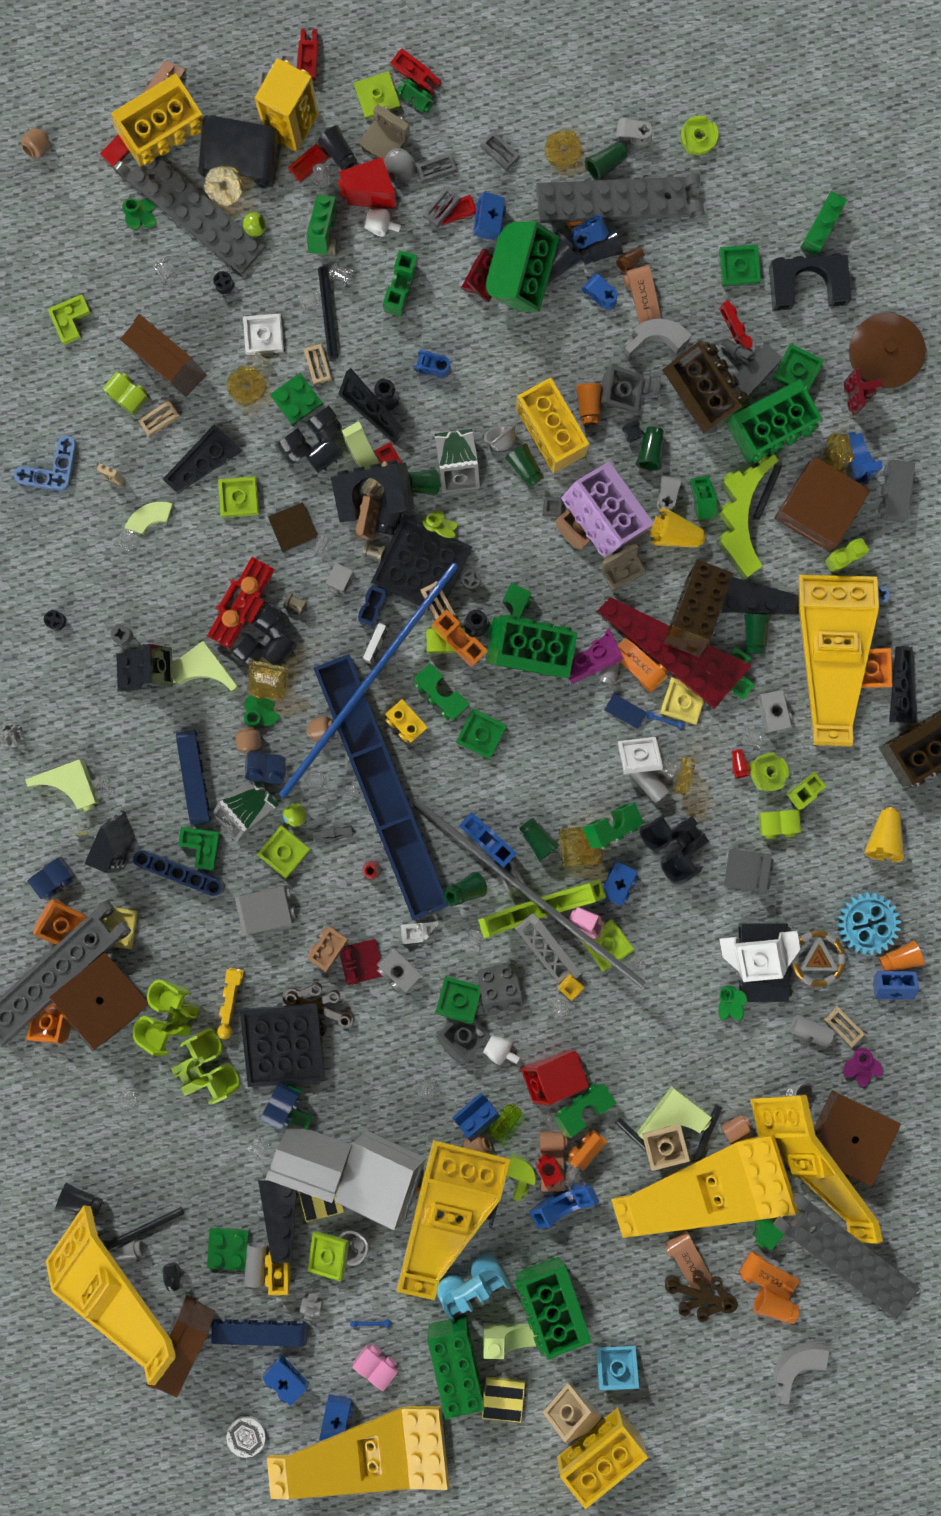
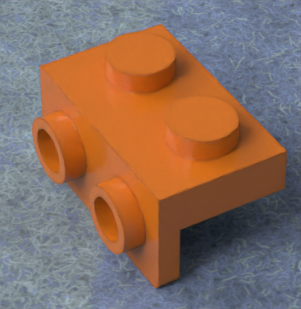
M593 1128L590 1132L587 1131L581 1138V1143L577 1147H573L569 1152V1163L575 1168L579 1167L582 1171L585 1170L607 1143V1140Z

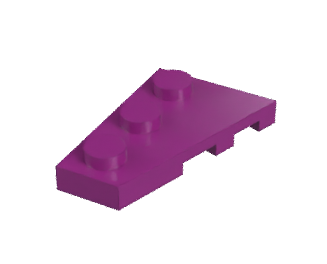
M610 628L604 632L605 635L602 638L594 640L588 650L580 652L573 658L569 676L571 684L624 659Z

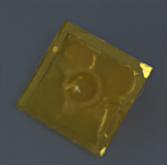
M252 660L249 661L247 692L256 698L261 697L272 701L283 700L288 691V668Z
M582 827L559 829L563 867L602 864L603 849L600 850L599 847L590 848Z

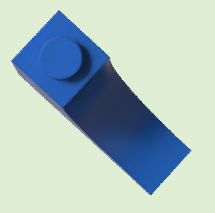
M847 433L839 441L846 474L858 483L867 482L883 468L881 460L876 461L871 457L862 433Z

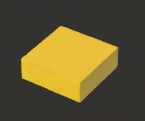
M569 974L557 988L573 1001L585 987Z

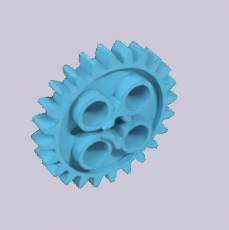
M864 892V897L857 893V899L849 897L851 903L844 902L847 908L839 909L843 916H837V918L842 920V923H838L836 926L842 927L838 934L845 935L841 940L844 942L849 941L847 947L851 948L854 946L853 951L858 952L860 950L861 954L864 955L868 950L869 955H873L874 950L881 954V947L884 950H888L887 943L894 945L891 939L898 938L894 933L895 931H901L900 928L896 927V924L901 923V921L895 918L900 914L893 913L896 906H889L891 900L887 899L884 901L883 895L877 898V893H872L870 897L869 892ZM874 906L878 908L876 916L871 914V909ZM856 912L860 914L858 922L853 920V915ZM882 917L885 918L883 921L871 923L870 927L862 926L853 930L854 926L867 924L868 920L876 921ZM882 924L885 930L880 935L877 929ZM861 931H865L867 935L863 941L859 938Z

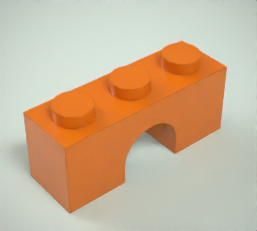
M446 609L430 627L472 667L488 650L475 637L472 638L467 635L460 627V622Z

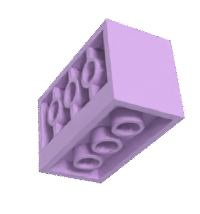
M610 461L578 479L561 498L603 558L612 553L616 554L624 546L632 544L654 524Z

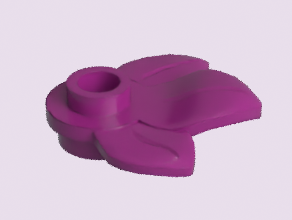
M859 1048L855 1051L853 1058L846 1061L843 1074L845 1078L854 1076L858 1084L865 1087L872 1075L882 1076V1066L879 1061L873 1058L871 1051L866 1048ZM862 1054L866 1055V1059L864 1061L860 1060V1056Z

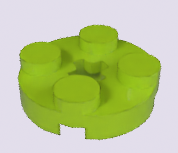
M698 115L689 118L680 133V141L686 152L693 155H705L712 151L719 136L717 125L708 120L706 116ZM697 132H700L701 135H704L702 139H698L695 136Z
M775 753L762 754L752 761L750 765L752 780L759 790L767 792L779 790L785 785L784 783L789 776L786 761L782 757L779 758ZM767 768L773 770L771 777L767 775Z

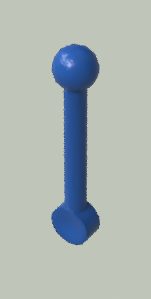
M650 711L646 713L647 719L653 718L675 725L678 729L684 728L683 722L665 719L653 715Z
M388 1319L380 1322L351 1321L350 1326H385L388 1328L391 1326V1321Z

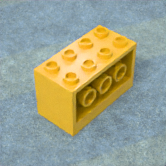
M277 58L254 99L262 125L275 128L278 131L281 144L298 152L319 116L312 77L307 71L295 68L289 61H282Z
M176 73L111 113L114 128L140 167L150 165L154 158L159 155H166L170 148L175 145H182L186 138L191 135L196 136L202 130L203 114Z
M551 377L517 396L516 411L552 474L586 456L589 442Z
M617 1407L597 1423L590 1432L584 1434L559 1454L557 1459L560 1478L584 1509H587L647 1460L648 1455L643 1438L620 1408Z

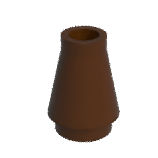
M637 247L619 255L616 260L619 270L624 273L627 270H631L645 256V253L641 247Z

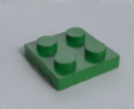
M758 245L720 247L722 287L760 284Z
M790 343L772 379L786 386L801 379L806 390L809 391L824 360Z
M301 373L270 394L292 426L323 405V402Z
M473 708L456 743L490 760L507 725Z
M445 976L435 1014L472 1025L481 994L480 986Z
M210 1227L207 1269L245 1271L249 1230Z

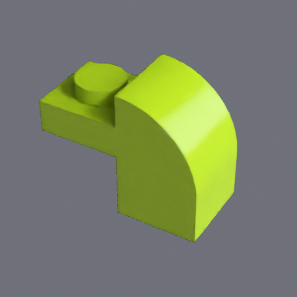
M812 772L799 784L792 787L786 795L796 808L800 810L817 798V794L827 786L816 772Z
M511 1153L507 1176L518 1180L513 1192V1199L521 1202L522 1196L526 1197L529 1189L527 1183L535 1186V1172L532 1164L526 1158Z

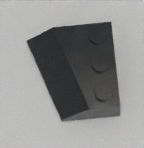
M121 810L119 816L115 815L112 821H107L100 827L84 864L105 873L124 870L128 859H126L135 838L125 811Z

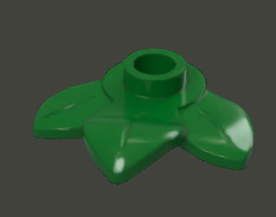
M134 198L126 199L122 204V211L125 214V222L128 227L137 231L140 225L146 228L155 226L156 220L151 212L155 209L156 205L145 199L140 201Z
M250 694L244 702L246 710L244 721L247 726L254 728L260 725L271 726L279 720L280 715L272 711L274 707L273 696H265L258 700L253 694ZM252 715L257 716L255 722H252L250 719Z
M727 985L719 993L721 999L718 1007L719 1017L721 1021H724L731 1015L736 1021L741 1022L744 1017L743 1006L748 1003L747 996L743 991L737 990L734 986Z

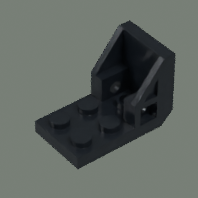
M143 644L140 651L116 653L118 692L173 687L171 647Z

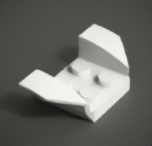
M797 931L780 932L779 939L738 943L737 937L719 939L723 958L739 972L743 982L783 978L788 966L800 951Z

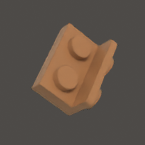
M364 496L363 502L360 505V516L356 525V538L374 540L381 503L372 497Z
M331 926L323 929L319 935L321 939L317 945L314 944L309 950L310 955L307 958L325 972L329 971L349 941L347 937Z

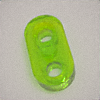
M516 1104L506 1105L499 1114L501 1117L491 1124L489 1133L494 1139H503L519 1120L521 1109Z

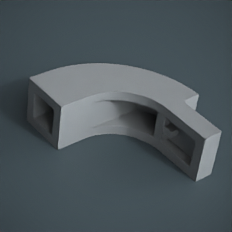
M667 319L648 320L633 329L632 337L624 344L623 354L630 358L643 344L649 341L663 342L677 354L690 341L692 335L683 326Z
M817 1343L800 1344L789 1349L779 1359L775 1366L773 1377L776 1381L775 1395L781 1404L789 1405L792 1383L798 1373L806 1369L826 1371L829 1350L825 1345Z

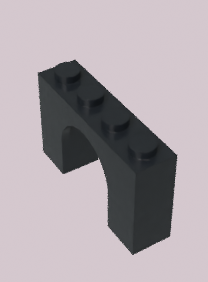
M835 253L830 256L814 255L809 258H804L803 256H796L792 259L779 257L772 260L769 265L772 311L792 309L795 304L793 280L796 275L802 272H814L823 278L827 287L828 307L847 306L852 299L848 255Z
M398 460L388 461L387 466L382 467V464L378 463L370 465L368 470H365V466L353 468V473L343 470L337 472L338 476L330 477L340 523L359 519L360 505L362 503L361 490L369 478L378 481L382 485L386 495L389 514L415 509L406 462L399 463Z
M738 923L740 943L779 939L780 932L791 931L787 923ZM788 966L784 977L781 979L739 981V991H743L746 994L748 1002H789V997L792 996V987L789 985V977L792 976L791 966Z

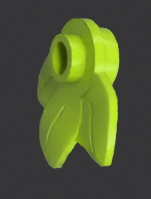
M441 510L432 511L423 520V525L429 531H436L439 535L446 538H454L456 536L453 531L457 528L458 523L445 519L444 512Z

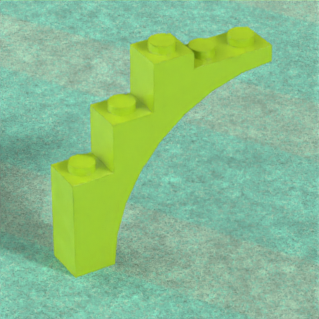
M772 455L770 458L765 456L758 462L759 466L754 469L750 467L743 475L740 471H737L735 474L730 472L723 478L724 482L721 484V487L733 503L729 501L721 507L722 511L719 515L731 530V533L728 530L719 537L721 540L717 544L744 580L763 566L755 554L750 540L748 514L752 495L759 481L779 461L775 455Z
M598 879L565 888L555 893L541 896V898L560 913L606 898L601 880ZM532 900L496 911V913L478 919L483 937L488 938L517 927L532 913L538 919L550 915Z

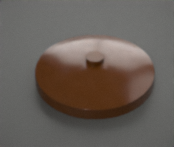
M880 313L867 318L855 330L849 344V359L852 368H859L861 379L864 382L881 379L882 389L900 387L912 380L920 371L926 353L924 338L918 327L906 317L895 313Z

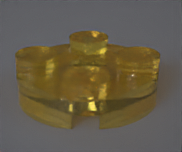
M560 130L549 135L544 148L547 162L558 169L573 167L582 153V145L574 131ZM560 146L568 148L565 154H562V151H558Z
M216 166L206 175L204 191L214 203L227 207L234 204L243 193L241 176L231 166ZM226 181L228 190H222L219 183Z
M241 366L229 375L227 390L232 399L238 404L252 405L258 403L264 396L266 384L263 376L257 369L251 366ZM246 381L251 385V388H248V390H244L241 387Z
M833 433L825 443L828 447L827 451H824L823 454L824 462L840 472L844 471L848 463L852 462L854 458L848 434Z
M682 756L680 762L681 770L676 773L674 781L676 783L674 793L685 795L692 781L691 769L694 770L695 758Z

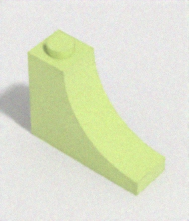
M359 421L342 430L346 446L358 467L365 466V470H368L370 465L379 463Z
M204 641L172 663L173 683L177 682V684L182 685L192 679L211 678L225 684L233 693L240 689Z
M81 759L25 779L27 787L50 785L62 790L72 799L78 810L84 809V812L95 809V805L100 803L85 761Z
M671 1086L637 1134L643 1139L642 1133L677 1124L701 1133L702 1130L705 1131L709 1127L711 1116Z
M483 1323L484 1359H504V1356L512 1350L536 1346L533 1339L535 1336L529 1324Z

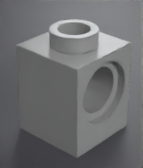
M335 563L326 582V585L330 587L329 591L337 595L340 592L345 594L354 572Z

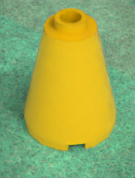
M663 507L659 510L662 513L660 517H655L650 537H653V541H650L652 545L694 548L703 545L706 535L702 528Z
M886 807L885 810H881L865 847L864 854L866 853L867 857L880 861H885L884 859H891V862L903 861L904 847L901 814L897 812L896 808Z

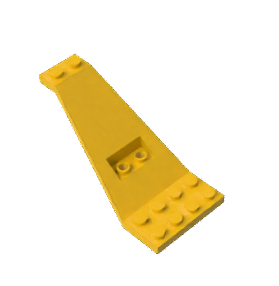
M799 575V613L813 727V745L850 747L853 745V722L879 610L877 577Z
M807 1095L750 1099L758 1137L774 1134L782 1161L790 1168L793 1177H800L846 1221L848 1232L862 1243L878 1244L883 1242L879 1221L816 1137Z
M774 1134L739 1140L631 1195L611 1199L623 1238L754 1221L778 1216L783 1217L798 1213L797 1205L792 1201L794 1196Z
M433 1140L396 1289L397 1292L435 1300L441 1278L501 1200L511 1159ZM443 1211V1216L438 1218L437 1213ZM457 1216H462L460 1222H456Z
M84 1205L46 1260L51 1292L143 1366L148 1385H156L176 1357L172 1340L99 1239L91 1206Z
M441 1406L401 1407L292 1454L269 1455L267 1457L271 1499L289 1500L404 1489L447 1490L450 1486Z

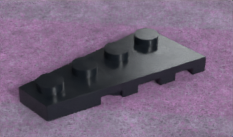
M732 577L722 605V613L799 615V595Z

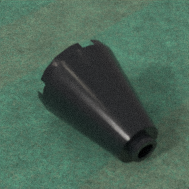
M558 231L554 233L560 239L548 283L583 260L579 251L575 253L574 246Z

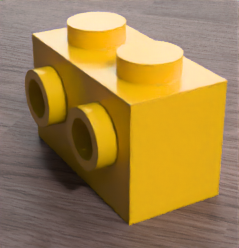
M403 699L385 714L387 716L385 721L392 729L397 727L400 731L398 735L405 743L409 741L412 744L428 729Z
M269 1251L268 1255L265 1256V1267H268L265 1286L268 1287V1295H288L291 1288V1264L272 1263Z

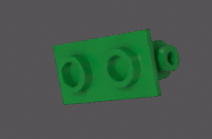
M400 79L404 84L397 88L398 96L408 103L412 101L413 97L416 98L412 105L422 113H429L431 109L430 103L435 104L431 100L433 96L425 90L422 93L416 89L418 85L410 79L407 82Z

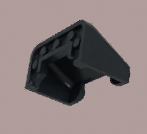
M205 115L201 130L199 174L204 178L211 179L217 176V172L253 178L256 185L263 189L273 187L281 149L278 131L267 125Z

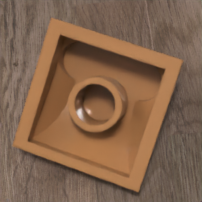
M569 509L556 520L558 531L574 548L583 549L591 541Z

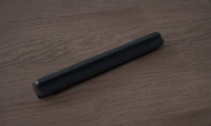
M327 266L318 267L327 354L329 359H337L338 350L329 272Z

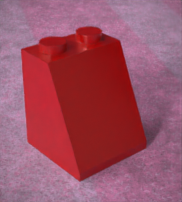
M382 157L339 172L340 179L337 182L342 200L346 199L348 205L384 209L397 208L395 192Z
M567 1050L520 1067L533 1104L552 1105L589 1087L587 1075L580 1064L581 1058L576 1050Z

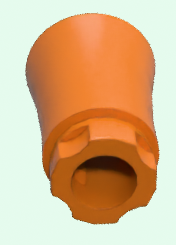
M585 383L575 386L581 425L583 426L600 424L602 384Z
M915 940L879 957L883 971H903L925 966L923 955Z
M764 1287L759 1289L753 1304L755 1314L771 1317L790 1324L795 1323L800 1312L797 1304L778 1296Z

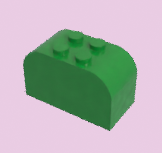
M537 221L513 222L507 225L498 237L486 281L489 295L516 311L540 312L560 237Z

